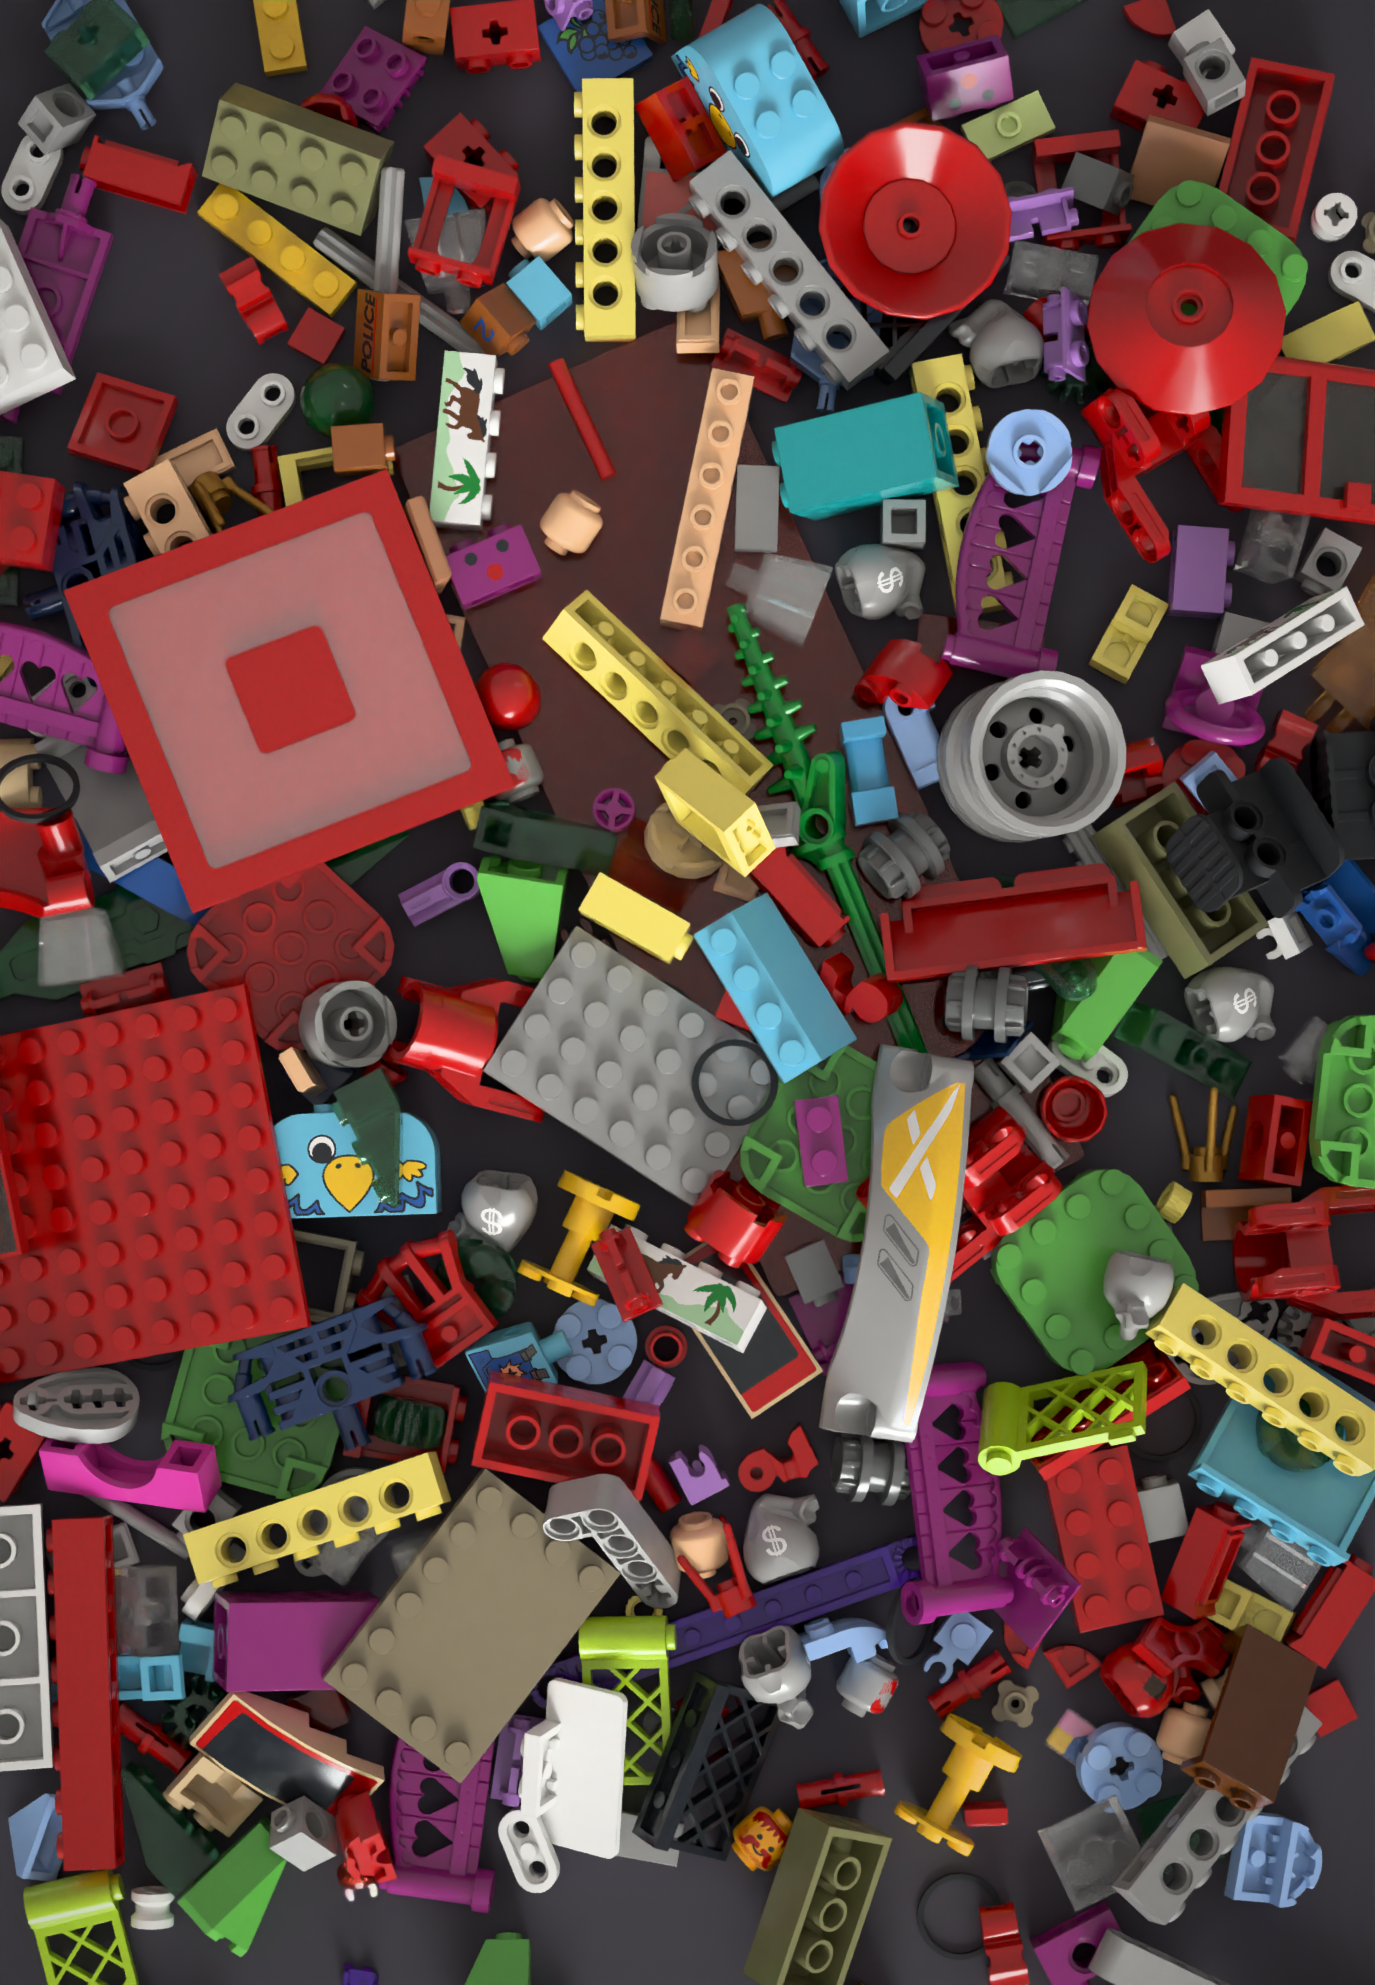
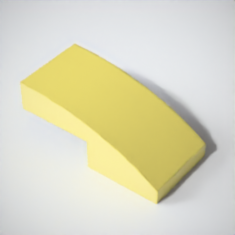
M1357 301L1283 336L1282 350L1285 357L1329 363L1374 342L1375 333L1361 303Z
M1132 584L1088 665L1125 685L1169 604Z
M1227 1579L1219 1600L1215 1603L1216 1614L1207 1618L1231 1630L1248 1623L1282 1643L1296 1613Z

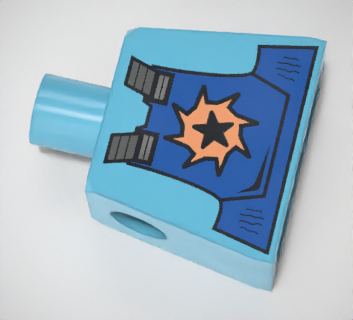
M525 1322L485 1334L465 1349V1355L485 1393L490 1370L558 1384V1372L553 1362L573 1353L572 1346L563 1330L541 1340L532 1322Z

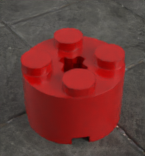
M717 1170L687 1213L688 1222L684 1230L693 1239L707 1242L718 1250V1257L731 1267L739 1268L742 1262L757 1263L787 1220L786 1213L779 1215L777 1211L781 1205L761 1194L747 1181L746 1177L743 1176L738 1183L728 1179L732 1173L731 1171Z

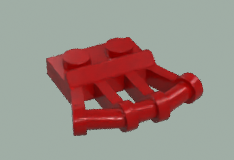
M451 1229L439 1232L438 1237L417 1242L412 1240L405 1242L400 1246L398 1254L392 1258L387 1256L377 1263V1271L367 1288L360 1289L355 1298L359 1306L381 1299L380 1297L389 1285L417 1323L424 1322L430 1327L423 1331V1335L437 1369L499 1324L473 1288L475 1286L465 1279L458 1255L457 1239ZM442 1254L451 1284L449 1291L424 1257ZM408 1267L412 1269L435 1300L426 1307L402 1276V1271ZM382 1310L376 1313L378 1319L394 1329L397 1328L393 1324V1320Z

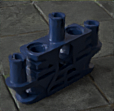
M75 481L73 484L74 491L65 494L60 523L81 516V518L70 522L71 527L63 524L59 528L53 566L57 585L33 594L24 595L23 604H31V607L25 608V611L32 621H37L44 616L65 610L74 645L87 651L63 591L80 585L87 579L89 581L149 558L138 522L133 518L123 498L128 496L126 491L122 487L114 486L111 492H105L104 489L89 488L86 483ZM104 504L110 505L111 514L107 516L103 515L100 508ZM87 677L91 686L97 687L96 682L92 678Z
M394 1294L317 1322L310 1327L290 1332L233 1354L232 1360H239L238 1372L235 1374L234 1392L228 1396L227 1403L236 1401L249 1435V1441L276 1431L271 1423L260 1393L266 1390L269 1400H275L276 1406L273 1408L275 1416L279 1414L282 1420L278 1423L280 1430L332 1412L342 1437L345 1451L353 1450L358 1445L359 1447L364 1446L372 1441L368 1436L357 1402L399 1387L406 1382L404 1375L398 1374L397 1370L400 1368L398 1360H393L392 1355L395 1351L392 1342H399L411 1375V1381L422 1378L424 1375L418 1359L421 1362L425 1376L438 1371L423 1335V1331L430 1327L424 1322L417 1323L406 1311H401L393 1303L398 1298ZM382 1310L393 1320V1324L397 1328L383 1331L376 1313ZM381 1342L383 1349L354 1359L353 1352ZM340 1357L342 1358L344 1367H332L318 1379L314 1367ZM259 1358L265 1376L252 1383V1359ZM303 1372L305 1378L277 1388L275 1381ZM337 1376L345 1380L348 1392L344 1398L337 1399L329 1395L326 1390L328 1378Z

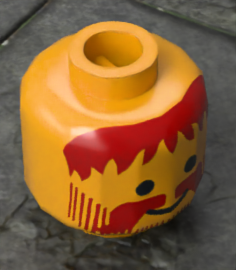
M760 1806L733 1829L735 1842L731 1846L750 1870L754 1871L759 1868L763 1871H769L781 1860L793 1822L780 1808L773 1813L767 1807Z

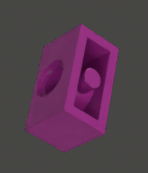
M1105 1900L1029 1939L1052 1985H1089L1088 1979L1096 1976L1088 1966L1106 1929L1112 1928L1122 1932ZM1088 1942L1094 1945V1952L1090 1958L1077 1960L1072 1957L1073 1950L1078 1944Z

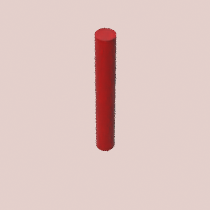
M564 358L551 362L548 366L601 480L613 477L617 472Z

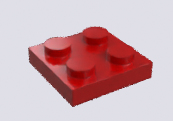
M97 372L67 449L72 455L139 475L154 467L179 401L174 395Z

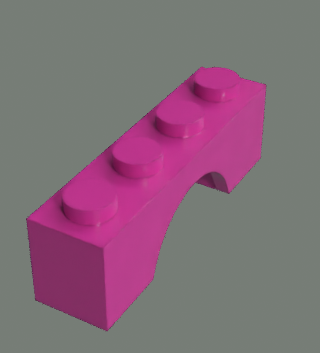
M47 1437L39 1449L47 1488L52 1491L206 1513L222 1486L215 1447L210 1444L174 1440L164 1457L152 1461L127 1457L107 1443H74Z

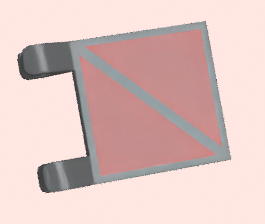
M647 137L644 148L637 230L642 225H644L645 230L655 224V218L669 213H683L701 219L703 226L710 232L711 229L713 232L716 231L718 228L709 216L702 219L688 200L691 196L689 181L700 172H692L673 182L668 170L660 168L661 157L651 137ZM724 202L721 205L722 210H724Z

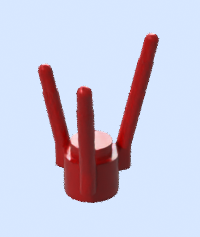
M719 1516L718 1519L723 1523L729 1553L728 1560L734 1578L716 1585L719 1594L715 1595L685 1556L679 1555L677 1561L707 1599L712 1612L715 1613L722 1609L725 1618L728 1619L757 1606V1603L746 1580L731 1524L726 1522L724 1516Z

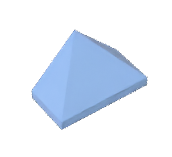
M45 1793L8 1818L16 1875L22 1879L56 1880L63 1859L58 1858L56 1848L58 1833L62 1832V1815H57L55 1794Z

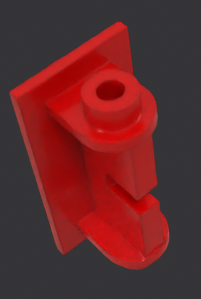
M727 328L719 345V353L715 354L710 367L754 376L753 388L785 404L792 389L796 388L802 376V372L797 368V365L790 363V358Z
M161 962L79 985L82 999H80L84 1015H88V1017L172 999Z
M628 1227L619 1232H616L615 1228H610L599 1234L601 1240L590 1245L623 1322L663 1305L631 1228Z

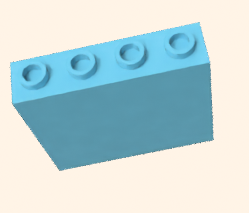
M1273 1338L1268 1339L1375 1411V1402ZM1264 1374L1263 1381L1265 1387L1274 1393V1381L1271 1377ZM1230 1397L1187 1475L1198 1481L1196 1485L1203 1492L1214 1497L1221 1495L1232 1502L1234 1510L1243 1517L1250 1520L1259 1519L1270 1526V1532L1278 1539L1287 1543L1296 1542L1307 1549L1308 1557L1318 1564L1329 1567L1330 1565L1336 1566L1348 1561L1351 1555L1346 1550L1375 1497V1470L1359 1477L1341 1472L1334 1466L1333 1459L1321 1451L1314 1452L1307 1449L1298 1442L1297 1435L1286 1428L1273 1426L1262 1417L1263 1412L1251 1404H1243ZM1300 1398L1299 1406L1301 1411L1310 1417L1311 1409L1309 1404ZM1336 1422V1433L1340 1439L1345 1441L1346 1431L1340 1423Z

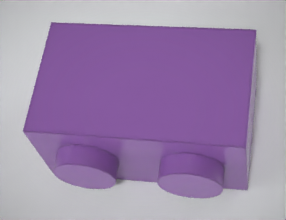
M1178 525L1172 533L1167 616L1218 619L1223 614L1224 608H1230L1232 583H1226L1227 566L1232 567L1234 563L1235 541H1228L1229 529Z

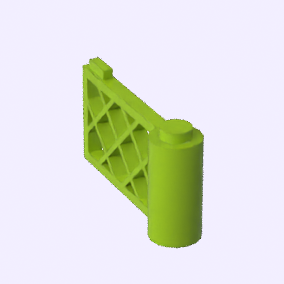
M1143 1361L1091 1372L1087 1375H1077L1022 1388L1009 1382L990 1384L984 1389L982 1398L978 1448L979 1465L991 1474L1006 1475L1016 1471L1020 1467L1021 1460L1109 1442L1113 1446L1136 1441V1436L1145 1434L1148 1371ZM1134 1379V1383L1122 1395L1113 1390L1122 1381ZM1094 1389L1081 1404L1073 1400L1081 1390ZM1048 1397L1054 1398L1041 1412L1033 1409L1034 1400ZM1105 1397L1114 1401L1101 1415L1092 1411ZM1064 1406L1073 1410L1060 1424L1051 1420ZM1125 1408L1133 1412L1132 1421L1118 1424L1112 1423ZM1084 1417L1093 1422L1084 1431L1071 1432ZM1045 1426L1052 1430L1043 1440L1031 1442V1438L1042 1427Z
M667 1615L587 1617L579 1628L582 1683L595 1686L592 1680V1670L609 1669L620 1679L611 1691L619 1692L626 1685L643 1700L629 1716L627 1715L626 1727L628 1726L644 1743L631 1757L625 1753L623 1785L651 1784L655 1772H646L635 1761L649 1747L662 1756L672 1730L668 1654L669 1650H676L677 1630L676 1624H668ZM659 1668L660 1684L650 1694L645 1692L631 1679L640 1669ZM621 1669H631V1670L626 1674V1673H625L624 1671H622ZM659 1693L661 1705L654 1700ZM647 1706L651 1707L662 1720V1725L651 1736L634 1721ZM661 1735L663 1747L656 1741ZM630 1768V1769L633 1770L634 1772H626V1771Z
M112 1869L93 1870L24 1888L25 1912L29 1925L35 1933L48 1985H60L59 1981L66 1970L88 1982L87 1985H109L97 1978L108 1960L124 1969L126 1979L122 1985H140L119 1907V1900L125 1899V1888L120 1873L114 1874ZM112 1921L116 1938L109 1949L87 1937L93 1925ZM86 1927L83 1934L76 1931V1929ZM63 1933L77 1941L69 1957L65 1959L51 1951L47 1936ZM117 1944L120 1956L113 1952ZM81 1945L103 1956L93 1975L72 1963ZM55 1964L62 1967L58 1975L56 1972Z

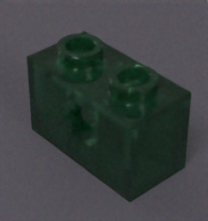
M92 0L85 5L80 16L66 30L58 32L53 37L50 46L44 52L55 68L91 101L150 41L140 25L114 0Z

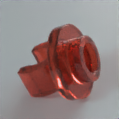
M345 1861L340 1864L337 1869V1879L339 1884L345 1888V1896L349 1901L354 1900V1889L365 1887L369 1888L371 1897L377 1896L378 1883H376L374 1875L360 1874L359 1878L355 1879L347 1871Z

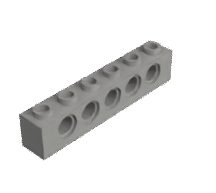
M731 150L727 151L689 181L691 196L688 200L693 209L702 219L709 216L718 229L714 233L720 243L728 252L735 249L744 260L741 268L746 276L756 286L760 282L771 295L767 300L773 310L782 319L788 316L797 327V330L794 331L797 340L806 351L810 352L814 349L824 361L820 367L832 384L836 386L841 383L848 391L888 359L889 349ZM727 199H737L742 202L745 208L737 215H729L722 210L721 205ZM754 232H763L769 236L771 242L767 247L757 249L748 243L747 238ZM781 265H789L796 270L797 277L793 281L782 282L775 277L773 272ZM808 298H814L822 303L824 310L816 316H810L801 310L800 304ZM832 332H843L849 337L850 344L844 349H834L828 344L827 336Z
M1304 1707L1280 1785L1289 1776V1766L1296 1757L1305 1753L1316 1740L1315 1733L1323 1724L1306 1707ZM1193 1782L1112 1887L1148 1921L1161 1925L1174 1921L1184 1911L1186 1906L1184 1901L1194 1888H1199L1209 1879L1212 1874L1211 1866L1218 1857L1234 1847L1239 1837L1237 1833L1247 1821L1254 1819L1262 1811L1263 1807L1253 1811L1239 1809L1230 1803V1798L1216 1790L1205 1789ZM1223 1797L1226 1809L1219 1818L1216 1813V1804ZM1197 1831L1200 1842L1197 1849L1192 1851L1189 1841L1192 1833ZM1171 1864L1173 1878L1168 1885H1165L1163 1872Z

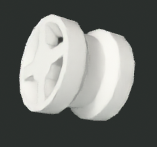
M1331 193L1324 196L1310 216V228L1313 234L1324 242H1337L1343 239L1355 225L1357 219V208L1354 201L1342 193ZM1336 209L1340 216L1344 217L1343 219H1340L1339 216L1336 214Z
M143 1886L132 1889L131 1900L135 1903V1913L131 1916V1926L147 1930L172 1927L174 1925V1915L170 1912V1903L175 1898V1889L166 1886Z

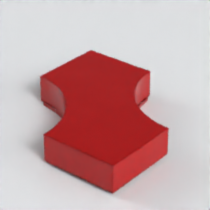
M1161 1616L1153 1617L1147 1621L1131 1649L1162 1678L1172 1673L1178 1667H1191L1203 1672L1212 1679L1221 1672L1230 1656L1228 1651L1220 1648L1224 1634L1206 1617L1199 1619L1192 1626H1178L1168 1622Z

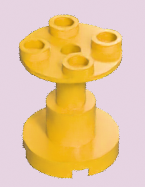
M565 1170L557 1186L576 1196L562 1224L569 1231L551 1270L522 1259L517 1272L538 1282L544 1276L542 1281L547 1284L546 1287L569 1298L572 1294L573 1298L595 1307L600 1295L574 1281L592 1240L595 1242L601 1240L599 1234L608 1229L614 1214L635 1221L641 1205Z
M950 1713L946 1720L943 1721L940 1730L956 1742L942 1768V1771L948 1777L929 1811L906 1800H899L893 1812L914 1825L919 1822L920 1824L916 1831L927 1839L939 1844L942 1837L947 1839L946 1844L965 1856H969L975 1845L974 1842L959 1829L951 1825L970 1789L979 1792L994 1765L1008 1772L1015 1773L1022 1754L995 1736L993 1738L982 1731L983 1728Z

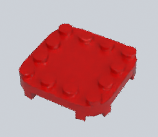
M325 863L212 906L195 925L190 933L187 946L190 969L197 980L208 990L214 991L247 984L256 1034L276 1050L284 1051L290 1047L306 1050L299 1035L298 1023L302 1003L308 995L312 994L319 987L335 982L357 980L368 982L374 986L382 976L384 977L391 966L394 952L391 929L381 915Z

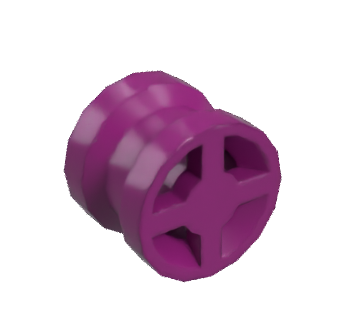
M619 788L605 789L596 796L592 805L594 819L597 825L610 833L621 832L633 823L635 804L632 797L625 790Z

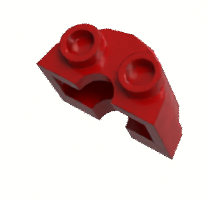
M891 639L877 653L856 684L854 691L859 697V701L884 704L888 698L887 696H890L891 700L901 707L930 710L953 675V672L943 659L937 664L929 656L921 653L919 650L923 646L922 644L907 639Z
M1153 737L1126 743V769L1121 787L1112 801L1114 808L1147 800L1163 789L1161 777L1163 757L1158 744L1154 745Z
M369 1792L344 1796L337 1803L339 1812L335 1817V1828L347 1871L355 1879H358L360 1874L374 1875L376 1883L397 1879L387 1840L380 1821L376 1820V1812Z

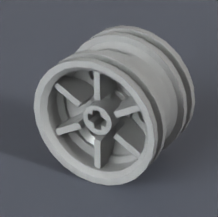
M1040 670L1021 674L1004 682L995 683L978 690L966 697L952 711L942 728L937 745L936 762L939 784L951 810L966 826L981 836L999 842L1023 843L1074 832L1094 822L1111 805L1121 787L1126 769V743L1122 725L1109 702L1097 689L1081 678L1058 671ZM1032 708L1041 712L1043 719L1040 724H1035L1030 720L1029 711ZM998 722L1003 735L1002 738H996L990 733L992 723ZM1064 736L1069 737L1073 743V748L1070 752L1067 751V746L1063 740ZM1022 752L1027 756L1024 762L1028 766L1024 768L1019 763L1023 759L1019 756V753ZM988 764L995 765L999 771L998 777L993 781L988 780L986 776L985 766ZM1060 778L1064 779L1067 785L1062 795L1058 794L1054 788V784ZM1020 792H1023L1027 807L1024 809L1018 808L1015 803L1016 796Z

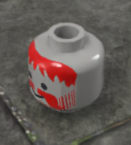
M513 738L498 743L515 788L495 795V797L499 800L507 799L509 805H512L540 792L538 786L544 781L545 777L532 746L526 743L516 745Z
M877 1653L875 1656L858 1663L850 1657L836 1682L837 1691L844 1697L841 1705L860 1717H864L867 1711L874 1714L882 1713L899 1685V1678L894 1673L896 1666Z

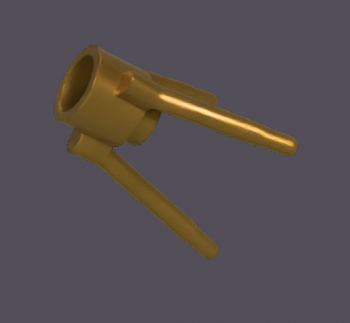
M213 471L200 474L194 479L189 488L192 497L200 505V511L208 519L215 533L224 530L222 526H224L225 521L221 515L231 507L232 494L264 515L275 511L239 487L231 476L221 480L216 472Z
M1216 1087L1210 1088L1206 1146H1194V1154L1190 1152L1177 1096L1175 1094L1169 1095L1172 1118L1181 1152V1169L1189 1170V1181L1222 1182L1223 1170H1228V1155L1236 1124L1238 1107L1236 1105L1230 1106L1221 1147L1215 1146L1218 1110V1089Z

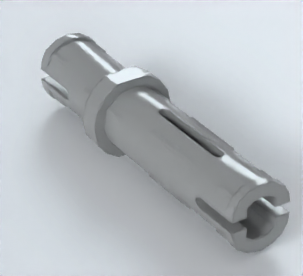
M993 1058L983 1059L974 1066V1079L992 1099L990 1103L992 1108L1002 1107L1026 1130L1024 1142L1041 1161L1045 1160L1053 1169L1060 1166L1070 1155L1057 1142L1046 1125L1019 1094L1022 1090L1017 1083L1014 1085L1010 1083Z

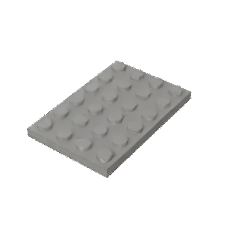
M575 926L482 1071L692 1207L714 1172L726 1170L743 1143L745 1135H748V1129L752 1124L728 1126L709 1118L700 1109L693 1095L692 1075L694 1067L701 1055L719 1042L737 1039L759 1045L586 931ZM728 1046L715 1051L705 1061L699 1076V1089L705 1104L715 1114L726 1119L739 1120L748 1118L760 1110L770 1093L771 1077L767 1065L758 1054L745 1047Z

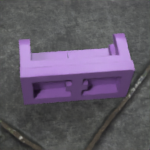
M702 1444L698 1446L700 1461L694 1460L692 1462L693 1468L689 1466L688 1459L681 1450L669 1456V1464L691 1506L730 1486L726 1471L719 1469L711 1451Z

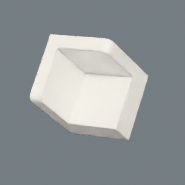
M1209 9L1174 31L1168 43V46L1182 66L1183 58L1187 56L1188 51L1204 41L1212 43L1222 38L1231 55L1235 52L1234 45ZM1208 68L1201 73L1202 76L1205 77L1207 72L1213 68Z

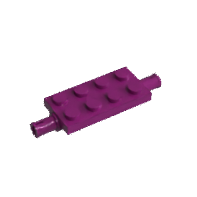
M78 174L70 175V182L60 209L57 208L55 212H45L31 207L18 244V249L70 366L114 239L112 233L87 224L88 220L85 218L97 183L87 177H83V180H81V176ZM64 385L49 393L61 396ZM21 405L1 414L0 420L4 421V419H7V422L16 424Z

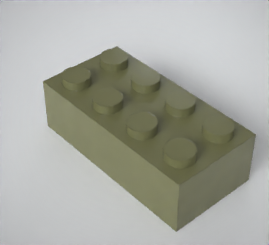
M235 82L219 99L202 177L361 236L375 218L379 203L381 170L389 165L394 141Z
M1173 782L1091 837L1127 891L1130 890L1129 882L1138 881L1142 915L1183 978L1186 979L1210 966L1269 924L1248 892L1228 900L1220 909L1212 913H1206L1198 909L1190 898L1186 888L1183 887L1179 877L1176 876L1167 860L1166 845L1170 837L1190 817L1196 815V812L1177 783Z
M798 1808L742 1973L760 1985H843L892 1838L860 1819Z

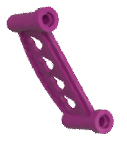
M1034 441L1029 445L1022 442L1018 447L1022 452L1019 459L1023 463L1029 460L1034 463L1038 462L1040 457L1036 451L1039 445ZM1083 444L1082 448L1071 446L1072 463L1063 481L1052 490L1038 494L1042 499L1017 508H1010L1005 504L1004 495L1009 491L1001 487L992 477L990 471L988 472L975 498L965 525L956 573V619L958 629L955 635L946 634L941 659L948 660V663L1006 678L1040 670L1056 671L1058 651L1041 647L1074 488L1075 486L1086 489L1092 488L1101 458L1100 447ZM1005 515L1013 517L1033 540L1007 549L1000 548L995 542V536L1002 531L999 526L1000 517ZM994 556L1003 557L1025 580L997 590L990 588L986 578L987 575L993 572L990 566L991 558ZM985 597L995 598L1017 621L992 630H983L978 625V617L984 613L981 606L982 599Z
M0 621V656L8 655L14 661L13 671L0 682V722L87 746L84 759L86 766L108 773H126L129 754L125 752L126 746L88 652L46 632ZM27 661L35 663L39 669L43 666H49L56 675L55 681L34 701L22 673V666ZM66 673H74L80 680L85 677L92 678L97 685L96 692L75 712L72 709L63 684V678Z
M974 1361L933 1365L919 1415L915 1439L912 1443L905 1442L922 1580L906 1582L901 1590L902 1612L907 1622L911 1625L932 1623L938 1616L1001 1608L1010 1603L1014 1597L1011 1581L1007 1577L1000 1576L998 1572L1000 1551L997 1545L1002 1539V1500L999 1475H994L984 1470L978 1462L982 1410L976 1398V1392L985 1386L987 1376L983 1365ZM951 1404L956 1405L959 1410L957 1423L960 1425L962 1433L958 1440L933 1427L932 1424ZM956 1447H960L965 1454L962 1465L967 1471V1478L963 1483L938 1470V1465ZM962 1490L967 1491L970 1496L968 1509L972 1513V1522L969 1526H965L943 1512V1509ZM968 1533L974 1536L976 1542L973 1552L977 1555L978 1563L974 1569H970L949 1556V1551Z
M397 1736L389 1780V1824L394 1854L393 1865L397 1879L379 1883L380 1889H385L390 1894L471 1905V1911L489 1914L494 1893L496 1871L479 1868L478 1865L495 1740L460 1784L441 1769H429L425 1765V1757ZM427 1777L436 1779L458 1800L431 1813L423 1812L419 1807V1800L425 1795L421 1788L422 1780ZM421 1820L429 1821L453 1843L425 1856L418 1855L413 1849L414 1841L419 1838L415 1829L416 1824Z

